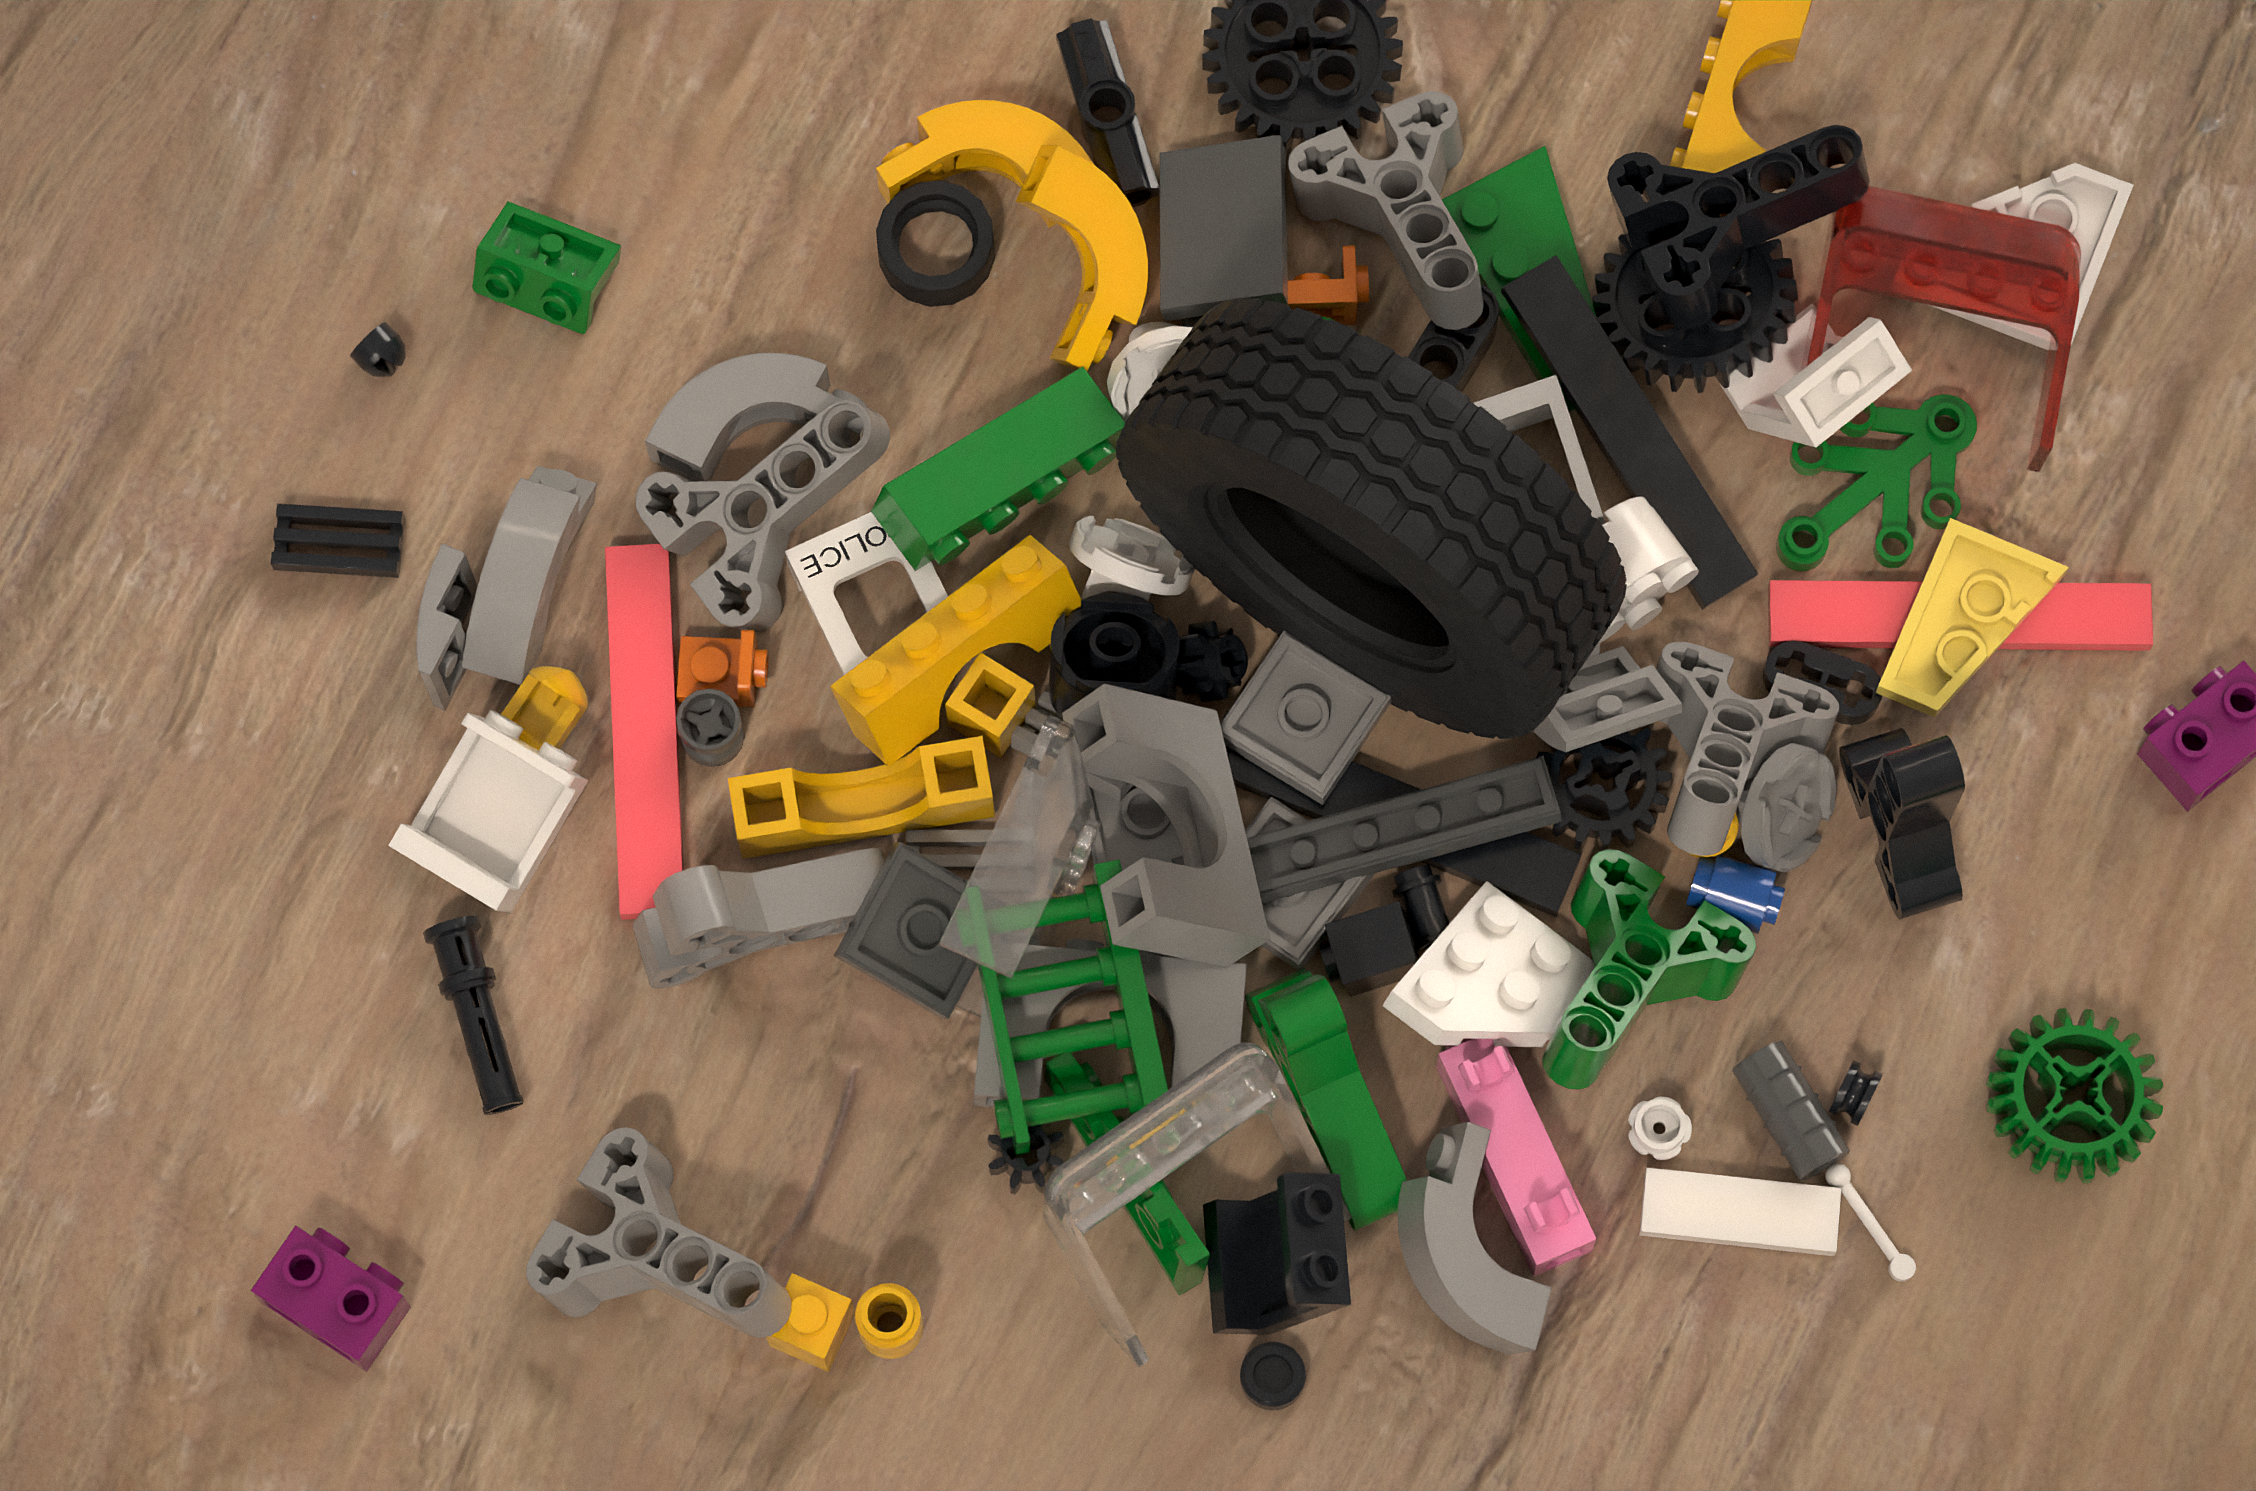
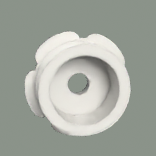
M1659 1096L1648 1102L1642 1101L1632 1109L1629 1115L1628 1122L1632 1126V1130H1630L1628 1137L1633 1148L1642 1155L1649 1153L1657 1160L1671 1159L1680 1153L1682 1143H1687L1691 1137L1692 1124L1689 1116L1684 1114L1680 1104L1671 1098ZM1662 1123L1665 1126V1132L1663 1134H1656L1653 1130L1654 1124Z

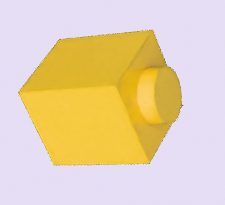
M980 653L945 703L947 723L950 727L968 738L983 736L984 748L1001 758L1011 744L1012 732L1018 725L1021 727L1024 725L1026 714L1031 708L1035 709L1036 707L1034 685L985 654Z
M792 1273L785 1286L791 1298L790 1316L786 1324L778 1332L766 1337L770 1347L829 1372L855 1316L852 1299Z

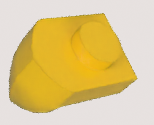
M553 666L533 668L528 672L529 674L501 715L524 728L518 739L538 751L544 742L560 749L587 710V695L574 672Z

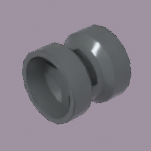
M710 688L695 691L685 698L679 706L676 721L683 748L688 756L698 764L709 767L725 765L733 760L742 749L745 738L739 709L733 699L722 691ZM720 735L718 738L714 740H709L710 738H715L716 736Z

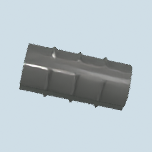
M1778 1041L1751 1054L1737 1064L1732 1072L1747 1094L1746 1100L1751 1101L1763 1120V1128L1769 1130L1781 1150L1780 1155L1785 1156L1799 1181H1803L1825 1171L1849 1154L1850 1150L1835 1127L1836 1121L1830 1119L1818 1100L1819 1094L1813 1092L1802 1074V1066L1796 1064L1783 1041Z

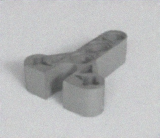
M1428 91L1382 109L1387 144L1392 154L1386 159L1368 160L1361 157L1342 126L1306 140L1296 146L1289 156L1288 166L1297 210L1304 217L1314 221L1337 219L1383 236L1426 313L1436 325L1444 329L1457 330L1468 327L1477 321L1482 314L1484 303L1476 258L1440 198L1447 171L1459 163L1464 151L1457 105L1449 95L1442 92Z
M849 400L836 401L822 410L738 481L694 482L669 472H656L646 477L640 484L636 494V509L663 549L682 556L688 555L714 532L723 529L727 541L724 554L716 563L691 582L690 585L720 623L741 630L763 632L772 627L778 620L782 609V597L777 584L790 532L881 458L889 445L890 428L885 418L877 411ZM861 417L864 424L863 436L856 445L847 448L843 438L845 427L853 419ZM812 457L815 463L814 477L808 485L799 488L795 480L797 467L803 460ZM673 492L678 494L674 498L673 503L677 508L676 514L679 517L667 513L673 506L668 498ZM763 497L767 505L765 519L760 525L751 528L747 519L749 506L758 498ZM740 588L751 592L746 598L747 605L750 607L746 613L739 611L745 604Z
M1673 642L1667 644L1662 650L1656 670L1682 702V713L1659 721L1668 725L1691 760L1667 827V835L1671 842L1679 849L1690 854L1699 856L1713 855L1718 853L1724 846L1746 780L1756 777L1762 764L1777 749L1790 743L1813 748L1823 755L1839 712V703L1827 690L1779 672L1776 674L1772 689L1767 697L1754 700L1744 698L1732 691L1727 684L1735 657L1689 642Z
M879 848L862 849L754 873L719 871L718 867L714 865H703L685 869L667 877L653 894L656 908L642 910L633 923L634 934L650 987H673L689 982L706 971L756 951L847 932L885 861L883 850Z
M627 1127L615 1129L605 1135L577 1178V1181L599 1201L615 1209V1217L612 1224L602 1233L589 1236L581 1234L552 1219L532 1252L526 1266V1277L530 1286L561 1313L574 1318L585 1316L594 1311L602 1301L654 1288L749 1336L757 1338L768 1337L778 1332L786 1324L791 1313V1298L787 1290L760 1265L681 1225L669 1190L673 1181V1167L670 1160L640 1132ZM656 1241L651 1251L644 1255L645 1249L650 1243ZM708 1265L703 1275L700 1278L694 1280L697 1272L704 1266ZM759 1290L754 1301L744 1307L748 1297Z

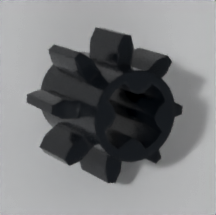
M1215 620L1189 624V635L1179 636L1177 685L1183 688L1182 693L1184 695L1198 694L1201 702L1223 700L1228 698L1227 688L1241 686V679L1247 671L1248 656L1243 642L1239 637L1233 635L1234 630L1232 628L1218 629Z
M1043 1124L1027 1127L1030 1137L1029 1148L1031 1150L1038 1149V1162L1027 1166L1022 1158L1014 1159L1016 1152L1012 1137L1001 1139L999 1135H989L987 1138L988 1145L993 1150L1002 1152V1157L993 1160L988 1165L990 1174L999 1175L1006 1171L1010 1176V1193L1014 1195L1020 1190L1021 1184L1034 1183L1036 1189L1041 1194L1046 1192L1044 1177L1049 1170L1056 1173L1065 1171V1162L1060 1157L1051 1155V1150L1059 1148L1064 1143L1062 1132H1054L1047 1136L1043 1130Z

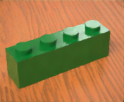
M1081 367L885 484L871 513L915 571L933 560H936L939 565H944L959 556L969 546V538L984 529L989 535L1001 531L1020 514L1018 509L1035 499L1039 505L1045 504L1059 495L1068 486V478L1083 469L1088 475H1092L1107 466L1116 457L1115 446L1125 422L1084 367Z

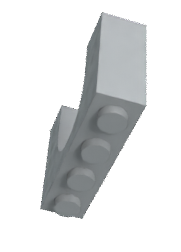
M1103 684L1064 711L1062 716L1074 770L1124 781L1143 790L1164 810L1177 832L1182 847L1184 865L1142 857L1100 885L1113 945L1228 967L1269 941L1270 935L1217 710Z
M1014 933L1002 935L1001 942L990 941L996 974L1096 955V948L1104 947V944L1101 942L1085 939L1067 940L1065 948L1039 946L1040 938ZM1139 950L1150 1006L1162 1019L1171 1041L1172 1063L1169 1097L1173 1114L1170 1123L1231 1128L1235 1117L1247 964L1233 963L1228 967ZM1097 981L1002 1000L1009 1038L1046 1031L1057 1013L1075 998L1094 991H1115V986L1103 987L1102 982ZM983 995L973 1106L994 1107L993 1100L1004 1098ZM1043 1058L1014 1063L1022 1101L1040 1097Z

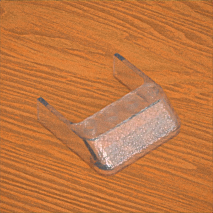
M1051 714L1048 715L939 942L940 946L1011 979L1031 937L1041 938L1046 926L1036 927L1049 899L1060 897V895L1066 896L1076 893L1088 866L1086 864L1092 853L1091 849L1096 840L1095 836L1101 824L1091 819L1094 803L1073 724ZM977 965L956 1007L981 1018L983 990Z
M1240 1043L1228 1048L1064 1162L1052 1173L1047 1181L1043 1202L1044 1219L1101 1326L1138 1367L1148 1362L1149 1358L1084 1238L1085 1233L1250 1117L1260 1113L1268 1114L1296 1172L1330 1174L1278 1065L1256 1044ZM1342 1199L1345 1223L1352 1217Z

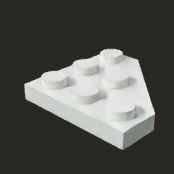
M2073 163L2053 171L2050 177L2020 189L2018 186L1973 203L1968 210L1940 221L1936 218L1918 225L1913 229L1890 291L2066 357L2134 185Z
M1486 881L1394 987L1382 1006L1434 1045L1459 1046L1463 1038L1493 1039L1494 1046L1543 1047L1546 1041L1551 1039L1563 1013L1595 967L1591 958Z

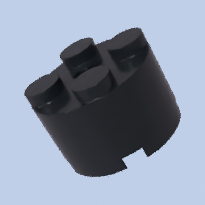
M1118 592L1100 593L1081 600V608H1078L1066 617L1064 612L1056 620L1051 634L1049 696L1054 710L1060 717V724L1064 730L1065 725L1062 713L1103 684L1176 700L1179 635L1176 626L1169 617L1167 623L1161 616L1153 612L1154 604L1132 594Z

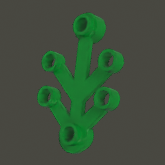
M1948 394L1930 397L1923 402L1918 410L1877 407L1872 402L1863 410L1868 416L1867 422L1857 425L1849 421L1840 428L1845 435L1855 438L1865 436L1870 431L1911 436L1895 450L1828 445L1825 440L1818 447H1814L1819 451L1821 459L1815 463H1807L1799 457L1798 451L1808 445L1794 442L1789 456L1790 464L1801 475L1813 476L1821 471L1863 474V476L1813 517L1797 516L1789 519L1782 526L1776 542V552L1780 561L1786 567L1795 571H1809L1816 568L1826 555L1829 537L1883 494L1881 531L1875 540L1873 553L1876 560L1884 567L1899 568L1906 564L1914 547L1913 538L1907 531L1910 471L1929 455L1930 491L1925 495L1920 512L1923 521L1933 529L1942 530L1946 529L1950 518L1957 520L1960 513L1961 501L1956 492H1954L1956 455L1965 451L1971 445L1977 431L1976 416L1969 404L1959 397ZM1941 415L1950 416L1955 420L1957 428L1951 432L1941 431L1935 425L1934 419ZM1934 500H1944L1950 505L1952 513L1946 517L1936 516L1931 511L1929 504ZM1798 531H1807L1815 538V544L1809 548H1801L1794 543L1792 535ZM1889 538L1898 539L1902 542L1905 552L1898 556L1889 555L1884 551L1882 543Z

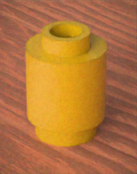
M894 1283L879 1284L867 1290L858 1301L855 1310V1322L860 1339L868 1351L881 1358L896 1359L909 1354L916 1348L923 1334V1318L916 1297L907 1288ZM888 1316L898 1317L903 1322V1325L893 1332H881L878 1330L880 1322Z

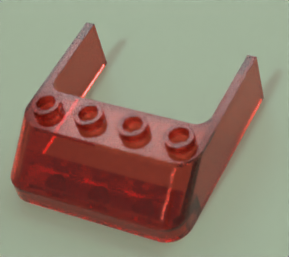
M1868 186L1867 192L1860 200L1831 213L1800 372L1822 355L1832 299L1837 292L1843 289H1856L2045 329L2051 334V340L2027 470L2040 472L2053 447L2079 304L2081 249L2079 243L2070 231L2059 225Z

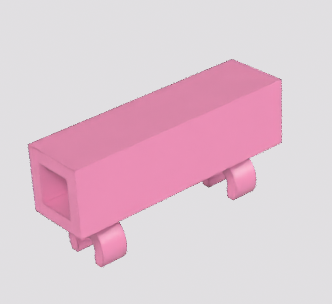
M1463 1038L1459 1046L1444 1045L1446 1050L1438 1054L1436 1069L1461 1123L1470 1122L1491 1130L1482 1168L1532 1276L1535 1277L1592 1252L1596 1242L1594 1232L1506 1046H1494L1493 1039Z

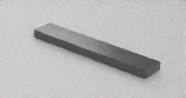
M1544 756L1252 836L1247 838L1261 901L1262 904H1266L1279 898L1289 897L1305 891H1313L1342 883L1355 877L1371 875L1562 822ZM1183 856L1171 859L1174 864L1184 865Z

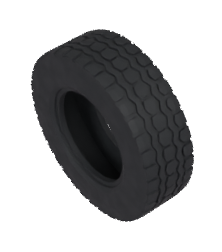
M1242 298L1240 301L1238 299L1223 301L1221 304L1219 303L1198 320L1187 337L1182 341L1175 354L1172 355L1151 384L1153 386L1144 394L1139 401L1140 404L1126 420L1117 440L1116 459L1119 460L1118 466L1122 477L1127 480L1126 485L1134 499L1141 503L1140 507L1150 521L1160 528L1159 532L1176 550L1182 552L1183 557L1202 576L1212 581L1211 584L1233 603H1237L1244 608V612L1265 628H1270L1277 634L1276 636L1280 637L1283 631L1289 633L1368 684L1391 696V705L1405 712H1413L1417 717L1437 725L1444 724L1452 730L1466 734L1472 732L1475 736L1492 739L1496 736L1499 739H1514L1516 736L1522 737L1535 730L1550 714L1558 699L1564 694L1572 679L1575 678L1595 646L1618 615L1625 598L1627 588L1625 584L1627 581L1624 566L1620 564L1622 560L1615 545L1609 542L1610 536L1600 521L1592 517L1591 509L1576 491L1570 490L1567 486L1568 483L1549 463H1544L1535 450L1518 435L1509 432L1506 429V425L1481 406L1477 407L1469 401L1470 398L1446 381H1440L1433 376L1432 372L1406 356L1401 357L1390 347L1369 336L1363 337L1359 335L1356 330L1331 319L1329 321L1324 320L1321 315L1298 307L1294 310L1287 304L1268 300L1263 303L1260 299Z

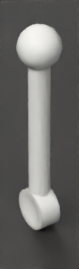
M1843 1164L1831 1165L1826 1171L1827 1183L1831 1187L1842 1188V1194L1890 1261L1888 1265L1890 1276L1899 1282L1909 1280L1916 1270L1914 1260L1910 1256L1898 1252L1850 1183L1851 1173L1849 1169Z

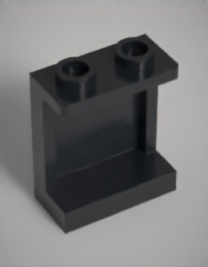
M1287 1172L1278 1176L1277 1190L1250 1201L1216 1199L1203 1204L1206 1248L1210 1253L1207 1266L1213 1334L1270 1335L1351 1305L1340 1174Z

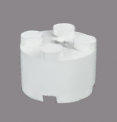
M1644 497L1626 500L1604 512L1609 522L1602 526L1610 536L1609 542L1615 545L1622 560L1620 564L1624 566L1627 588L1618 615L1598 643L1615 634L1625 623H1627L1632 631L1649 623L1662 611V606L1658 600L1667 592L1673 593L1687 585L1699 572L1685 549Z

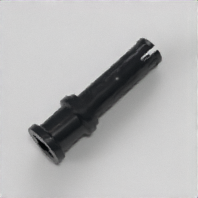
M464 916L436 924L426 929L423 935L425 942L434 946L443 977V980L438 984L440 993L445 996L447 1001H453L466 1051L470 1058L482 1099L484 1115H493L517 1108L523 1104L524 1100L517 1086L506 1041L503 1037L490 989L495 986L496 976L493 968L486 967L476 932L481 928L478 916Z

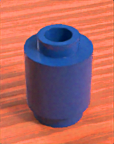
M1717 855L1716 861L1700 856L1686 905L1698 909L1703 901L1706 900L1741 921L1751 932L1758 934L1762 922L1775 925L1785 888L1774 885L1777 872L1721 855Z

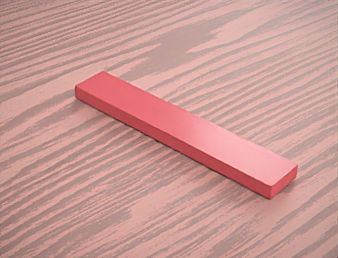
M660 544L605 547L619 910L622 920L637 919L642 910L656 908L653 894L659 885L667 877L684 870L670 551L664 550Z
M1770 580L1768 585L1769 647H1776L1783 642L1793 640L1819 648H1895L1923 582ZM2057 583L1998 649L2150 651L2153 646L2151 584Z

